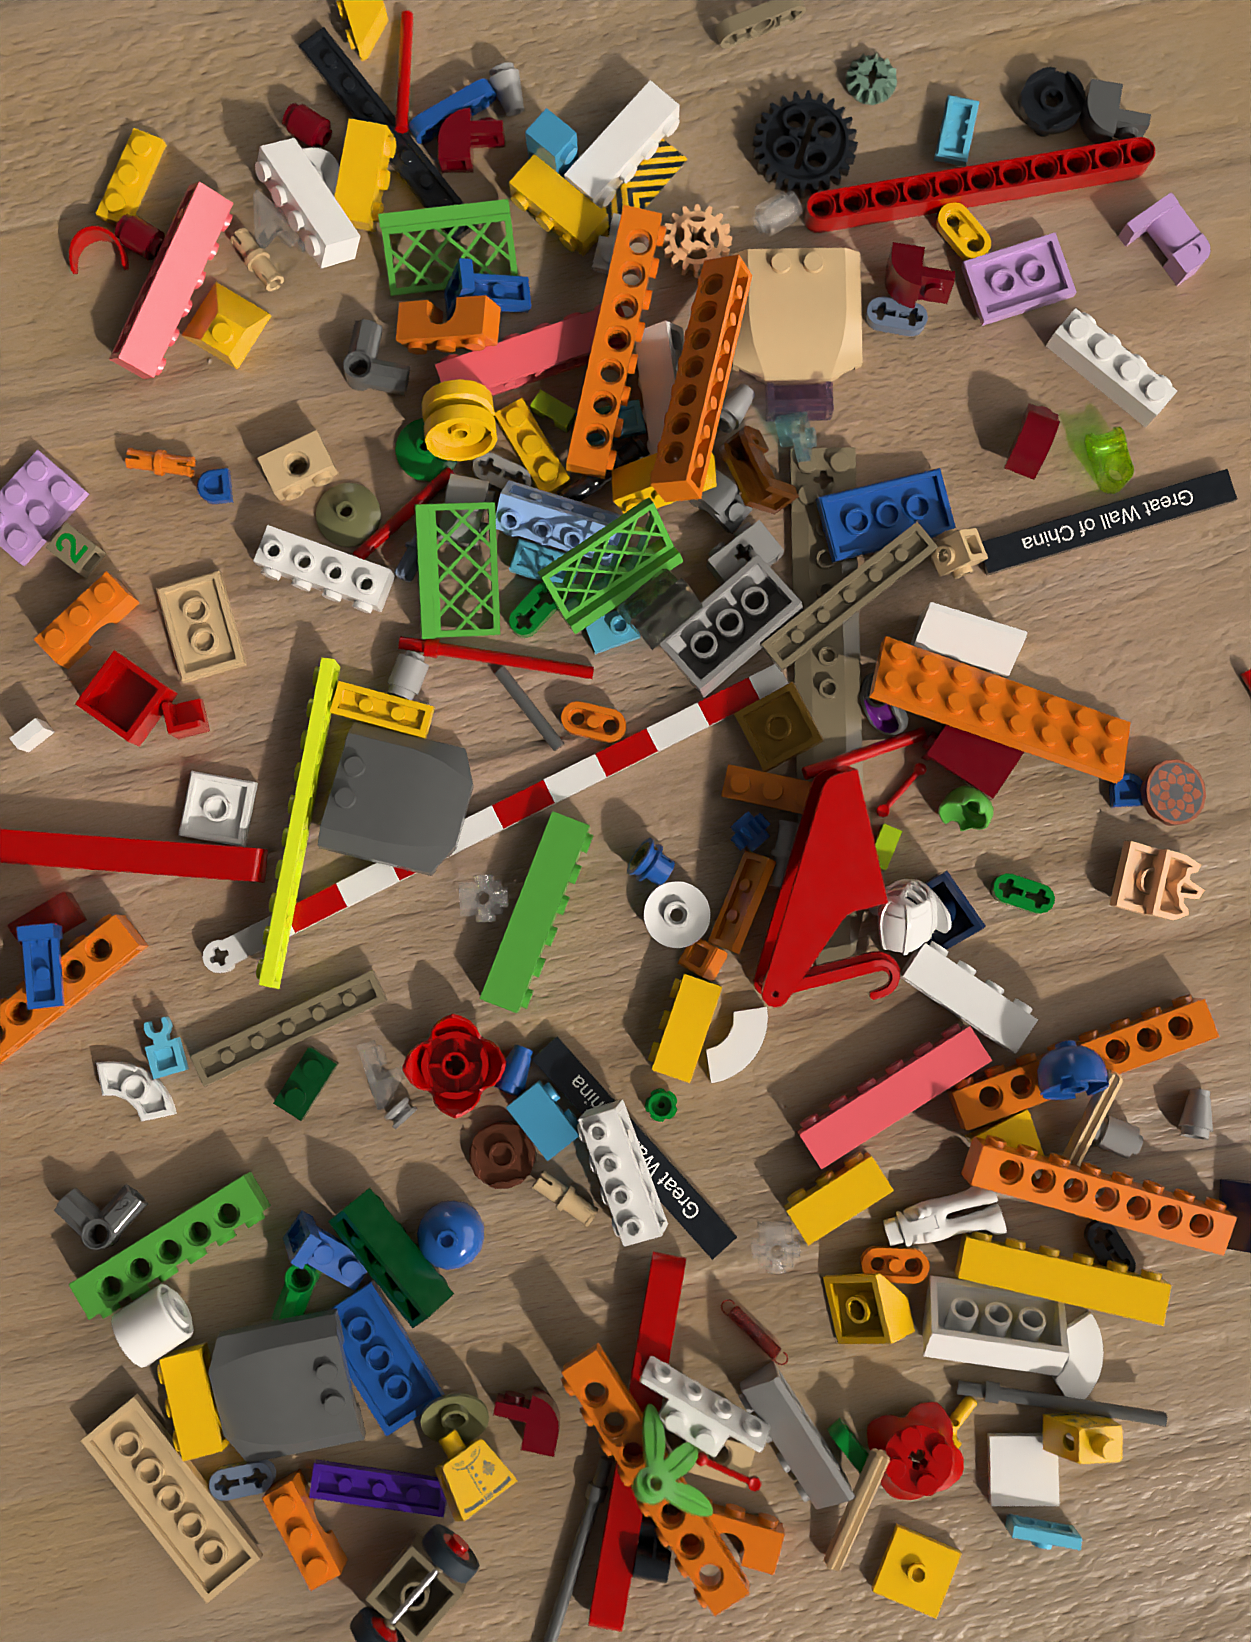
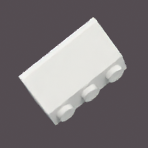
M930 602L919 615L911 645L1007 678L1028 632Z

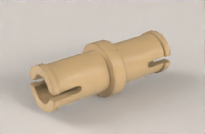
M241 228L235 231V236H231L230 241L245 259V266L248 270L255 272L267 291L278 289L280 285L276 280L283 284L284 277L269 260V253L266 249L259 247L248 229Z
M543 1170L536 1179L537 1182L533 1184L532 1189L555 1203L557 1210H565L587 1227L594 1219V1214H597L599 1208L576 1194L574 1187L571 1185L566 1187L549 1175L547 1171Z

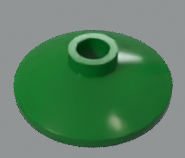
M423 418L409 423L401 431L396 442V457L402 470L413 479L431 482L447 466L452 471L456 467L458 461L444 460L434 456L429 450H421V445L425 442Z

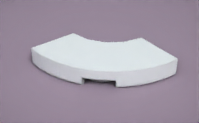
M767 1007L733 1011V1025L728 1036L717 1046L706 1049L711 1083L720 1082L736 1075L756 1056L766 1034Z
M124 1061L96 1063L102 1096L115 1095L127 1100L137 1110L141 1121L177 1114L175 1104L167 1088L159 1079L153 1080L152 1073L148 1070Z
M1087 1311L1067 1325L1070 1354L1060 1375L1052 1376L1065 1397L1085 1400L1093 1390L1101 1372L1103 1342L1098 1324L1090 1311Z

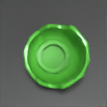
M962 786L950 791L941 802L938 814L944 824L955 821L959 824L960 831L972 828L976 830L987 828L992 821L994 812L989 798L981 791L970 786Z

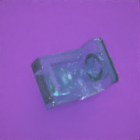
M807 411L777 416L775 424L780 446H794L798 463L811 461L812 447H817V436L815 427H810Z

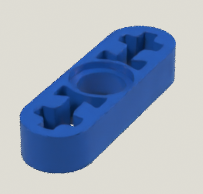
M479 79L415 116L409 123V130L417 143H427L438 137L443 122L451 114L461 109L470 108L473 117L488 108L495 101L497 95L487 79Z

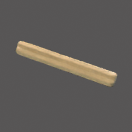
M1107 1070L1109 1087L1092 1095L1062 1155L1070 1159L1071 1164L1081 1165L1123 1083L1122 1076L1117 1072ZM1074 1178L1068 1179L1065 1182L1063 1190L1069 1188Z
M872 1449L853 1490L855 1498L848 1501L823 1558L826 1567L830 1570L840 1571L887 1468L890 1459L883 1450Z

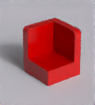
M201 698L173 704L169 701L161 703L169 735L182 739L210 732L204 702Z

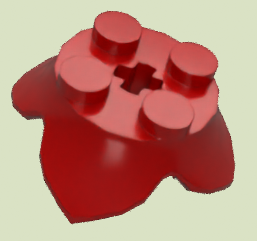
M452 1013L435 1023L428 1040L417 1044L410 1050L403 1063L402 1070L413 1086L431 1093L434 1104L441 1112L456 1119L473 1110L478 1104L483 1091L494 1086L500 1080L506 1067V1061L499 1047L494 1042L483 1038L477 1027L470 1020ZM453 1055L459 1056V1060L465 1062V1068H461V1073L459 1074L455 1073L454 1068H448V1061L453 1060Z
M938 1402L920 1403L912 1407L905 1417L883 1415L867 1425L869 1450L871 1451L874 1448L883 1450L890 1459L880 1482L891 1497L900 1500H915L923 1496H932L936 1492L950 1488L962 1476L964 1457L961 1450L954 1445L951 1420ZM918 1449L922 1450L924 1458L921 1461L913 1462L909 1454L912 1451L917 1454Z

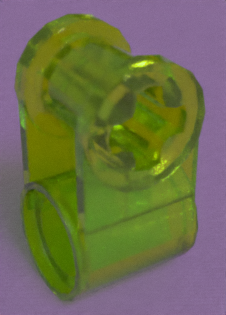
M1117 426L1107 433L1099 435L1090 433L1085 436L1086 453L1092 464L1099 489L1107 494L1120 492L1134 474V466L1127 448V440L1123 429ZM1109 470L1117 471L1121 475V480L1113 479L1109 474Z

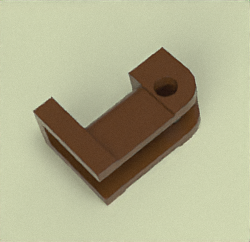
M744 426L720 445L721 456L733 475L745 506L775 515L799 497L794 485L775 478L764 455L769 449L760 430Z

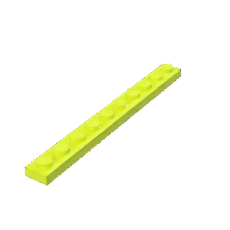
M321 657L320 667L316 666L313 673V686H316L314 698H310L307 704L306 714L310 720L308 730H304L301 735L300 748L304 750L302 761L296 764L294 781L297 782L295 795L292 794L289 799L288 814H291L289 827H285L282 834V846L285 847L283 860L278 861L275 871V878L279 880L277 892H273L270 897L269 912L273 913L270 926L267 925L263 933V945H266L264 959L261 958L259 960L256 970V977L260 979L259 985L280 989L332 715L330 708L341 668L335 659Z

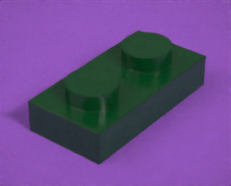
M309 1046L273 1104L298 1120H304L339 1063L313 1046Z

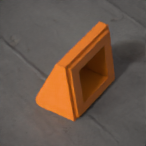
M700 938L697 942L685 948L677 964L713 982L728 954Z

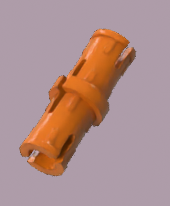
M128 448L126 455L131 456V458H125L127 469L154 471L156 475L160 476L169 473L191 478L195 473V470H191V467H196V461L193 456L167 454L165 450L160 449L156 452Z

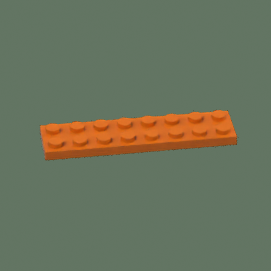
M887 636L881 642L869 698L1115 784L1123 779L1131 722Z

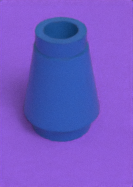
M514 1044L513 1049L505 1060V1070L494 1087L519 1097L521 1090H525L533 1051Z

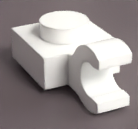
M613 213L609 237L599 235L592 269L595 272L604 274L609 272L621 218L620 214Z

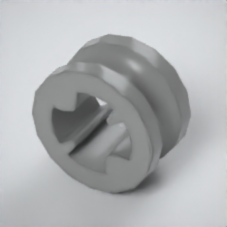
M405 1097L384 1117L386 1120L390 1119L393 1121L392 1127L394 1129H397L417 1111L416 1106L411 1107L409 1105L408 1097Z

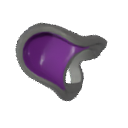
M874 672L870 673L861 684L859 696L861 705L869 722L877 731L885 735H897L907 727V713L903 709L886 703L875 704L872 702V698H869Z

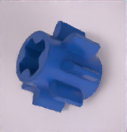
M748 811L730 827L735 833L730 840L740 851L747 846L753 852L770 837L769 833L765 830L770 823L761 813L753 817Z

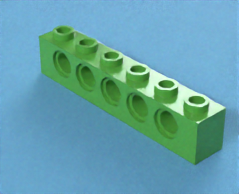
M249 1172L69 1284V1287L89 1320L99 1313L104 1319L121 1308L118 1302L129 1295L132 1301L150 1290L147 1283L157 1277L162 1283L179 1272L176 1267L179 1263L187 1259L191 1265L208 1254L205 1247L216 1241L218 1246H221L237 1236L234 1229L243 1223L246 1224L247 1228H250L266 1218L263 1211L269 1208L271 1204L253 1174ZM226 1203L234 1205L237 1209V1218L235 1220L228 1219L225 1216L224 1205ZM197 1221L203 1222L207 1226L208 1236L206 1238L197 1235L195 1231ZM168 1240H173L178 1244L179 1254L177 1256L171 1255L167 1251L166 1243ZM139 1258H144L149 1262L150 1271L148 1274L139 1270ZM110 1276H114L120 1281L121 1289L119 1292L111 1289L109 1285Z

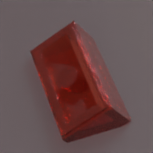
M63 891L7 924V927L18 940L17 927L53 923L62 926V932L65 934L87 921V918L72 892Z

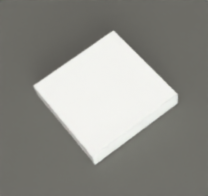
M191 771L178 835L246 847L258 783Z
M987 1433L989 1504L991 1506H1059L1058 1456L1043 1450V1433Z

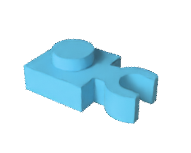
M168 1016L161 1018L163 1029L160 1032L154 1030L152 1021L144 1023V1031L149 1038L153 1039L154 1045L145 1047L153 1080L189 1069L181 1038H170L173 1025Z

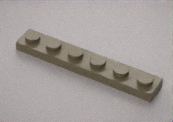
M918 522L914 523L761 644V648L782 672L932 554L938 546Z
M371 970L193 1054L190 1058L204 1087L375 1007L388 999L375 971Z

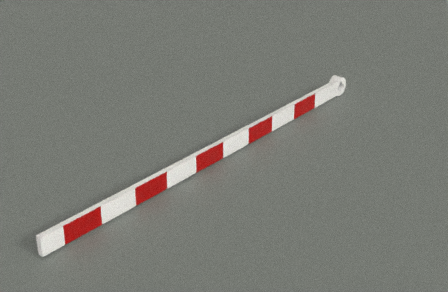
M774 664L466 818L457 849L450 856L734 715V713L789 684L783 672ZM375 863L297 902L290 936L416 874V872ZM272 915L223 940L209 943L203 951L204 965L212 972L226 973L234 969L236 963L266 949V945H263V933L267 925L270 926ZM218 948L221 951L227 950L229 954L225 957L226 964L223 966L213 960L215 950Z

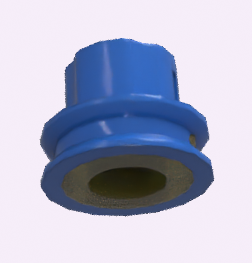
M648 838L633 854L627 867V874H635L638 881L647 878L657 886L662 885L673 871L675 861L662 853L663 846L661 844L655 845L654 840Z

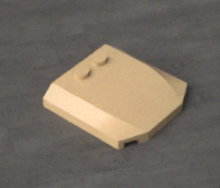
M840 247L746 249L731 254V256L739 254L752 274L732 369L738 372L739 370L754 376L755 380L764 384L830 383L838 379L840 375L862 366L860 252Z

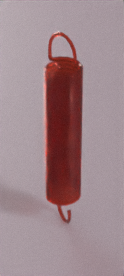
M730 1299L724 1300L721 1304L722 1312L729 1316L775 1363L785 1365L789 1359L785 1352H783L787 1357L785 1363L780 1364L775 1360L781 1352V1347L739 1306H735L727 1314L723 1310V1304L726 1301L735 1303Z

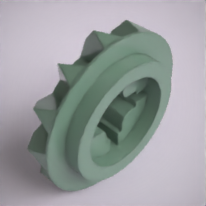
M877 52L872 56H865L863 53L859 59L852 61L846 74V86L850 95L858 102L866 105L880 104L889 99L895 91L897 84L896 68L892 67L889 58L883 59L878 56ZM874 69L878 79L875 80L870 89L868 78L864 76H868L870 71Z

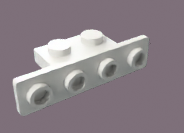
M653 1356L649 1358L640 1377V1382L667 1398L659 1411L664 1428L714 1458L729 1436L734 1437L757 1452L762 1451L770 1430V1426L731 1403L728 1399L702 1386L699 1382L685 1376L667 1363Z

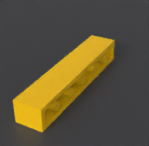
M980 1230L972 1231L971 1235L962 1233L955 1274L960 1279L1164 1326L1172 1285L1162 1279V1273L1149 1269H1141V1274L1127 1271V1265L1114 1261H1107V1266L1093 1263V1257L1079 1253H1073V1258L1059 1255V1249L1040 1245L1039 1250L1026 1248L1025 1241L1006 1237L1005 1242L992 1240V1234Z

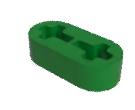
M539 583L510 615L509 623L511 630L520 638L532 637L557 611L554 601L551 605L546 602L539 609L536 608L541 601L539 593H549L544 583ZM533 611L535 614L530 618L531 628L522 627L518 629L519 623L517 618L519 616L526 618Z
M1006 873L999 875L993 879L990 886L991 895L996 901L1029 913H1046L1052 909L1055 903V895L1050 887L1014 874ZM1010 880V887L1020 890L1019 895L1011 893L1007 894L1006 898L1003 897V890L999 889V884ZM1040 890L1042 891V897L1046 899V903L1039 904L1036 908L1034 907L1035 901L1026 898L1025 895L1026 893L1037 894Z
M839 1418L827 1427V1431L855 1469L861 1474L869 1453L845 1422Z

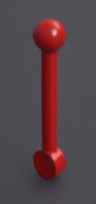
M917 763L914 766V772L885 804L877 807L876 813L879 817L884 818L888 816L891 806L918 776L926 773L927 768L925 764Z
M704 1452L698 1453L696 1461L698 1466L707 1465L744 1482L751 1491L755 1492L761 1488L762 1484L759 1477L755 1475L745 1476L709 1459Z

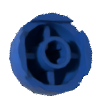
M1063 1041L1055 1044L1056 1049L1048 1052L1039 1063L1037 1070L1040 1094L1045 1099L1076 1098L1075 1093L1086 1091L1087 1096L1104 1091L1109 1087L1108 1074L1102 1058L1097 1052L1086 1046H1076L1075 1041Z
M449 1200L441 1201L432 1206L420 1221L417 1231L419 1249L425 1259L435 1267L446 1270L462 1268L472 1262L482 1249L485 1237L484 1222L479 1213L468 1203Z

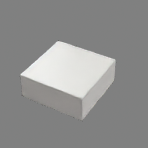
M35 718L9 739L17 749L30 752L55 732L47 722Z

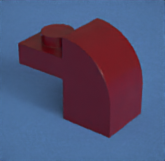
M470 108L461 109L451 114L443 122L438 135V159L442 173H474V148L505 147L503 120H496L491 117L473 120Z
M893 242L885 273V287L888 294L899 304L912 309L915 308L917 300L947 304L955 282V271L923 266L925 247Z
M1029 403L1023 414L1019 431L1009 449L1004 468L1035 480L1060 424L1058 420L1059 415L1053 413L1045 406H1035Z
M537 1387L533 1389L531 1400L525 1399L524 1394L516 1391H505V1394L498 1393L493 1415L526 1422L521 1450L554 1457L561 1423L560 1412L554 1399L547 1392Z

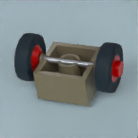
M435 1524L431 1527L424 1538L419 1533H416L371 1585L365 1600L374 1608L366 1606L352 1619L350 1629L356 1642H406L404 1636L411 1642H422L462 1596L466 1583L479 1569L478 1559L466 1541L441 1524Z

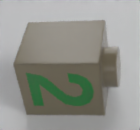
M67 522L63 527L57 528L52 533L49 539L50 543L45 547L86 579L107 554Z

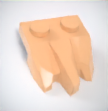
M1124 841L1109 905L1138 914L1169 920L1189 915V911L1184 904V898L1200 899L1205 891L1189 878L1191 873L1198 872L1201 864L1187 855L1178 852L1157 849L1133 841Z

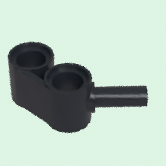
M668 1504L664 1505L663 1511L667 1515L674 1516L667 1511ZM643 1514L632 1578L667 1584L671 1564V1551L668 1549L671 1547L670 1545L666 1548L663 1546L655 1531V1528L658 1527L651 1515L646 1517Z

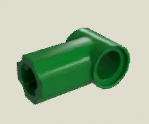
M292 1264L285 1273V1282L271 1319L275 1321L304 1315L315 1285L321 1277V1271L305 1264L303 1268L309 1272L311 1278L310 1281H302L296 1272L299 1267Z

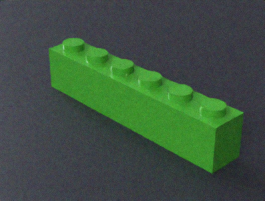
M552 811L481 993V1000L514 1013H519L521 1007L528 1008L534 990L529 989L533 976L539 978L546 961V959L541 957L545 945L552 946L558 930L557 927L553 926L557 914L564 915L570 899L569 896L565 895L569 882L575 884L582 866L577 864L581 852L587 853L594 835L589 833L590 825Z

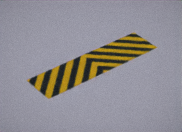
M662 138L653 156L641 162L632 179L628 183H623L616 191L612 201L602 208L608 214L609 228L602 236L609 237L613 213L621 215L623 205L645 209L688 159Z

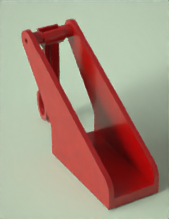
M842 765L819 772L811 783L753 978V985L756 991L761 994L763 1001L770 1007L777 1008L783 1006L795 992L878 971L886 972L888 974V981L885 985L869 992L871 999L883 998L891 994L898 986L900 968L889 954L881 951H870L812 966L842 920L848 914L888 903L859 772L856 768Z

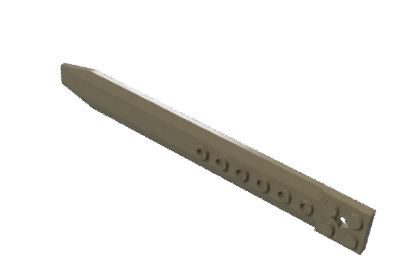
M855 447L790 448L789 451L790 484L795 486L799 495L797 499L790 503L792 592L802 602L803 611L858 568V557L832 563L816 504L818 497L856 488ZM820 474H826L827 478H831L832 483H828L826 489H821L820 484L814 482V478H819ZM859 611L794 661V684L824 739V742L796 756V779L812 782L813 778L808 780L804 778L802 767L862 747L861 701L859 697L861 692ZM863 761L850 765V767L858 769L863 790ZM797 814V823H800L801 814ZM864 909L850 913L842 920L816 958L815 965L854 956Z

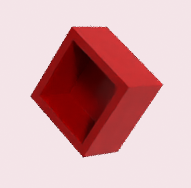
M114 650L78 698L75 705L129 743L140 747L163 716L161 703L166 701L172 703L178 693L129 658Z

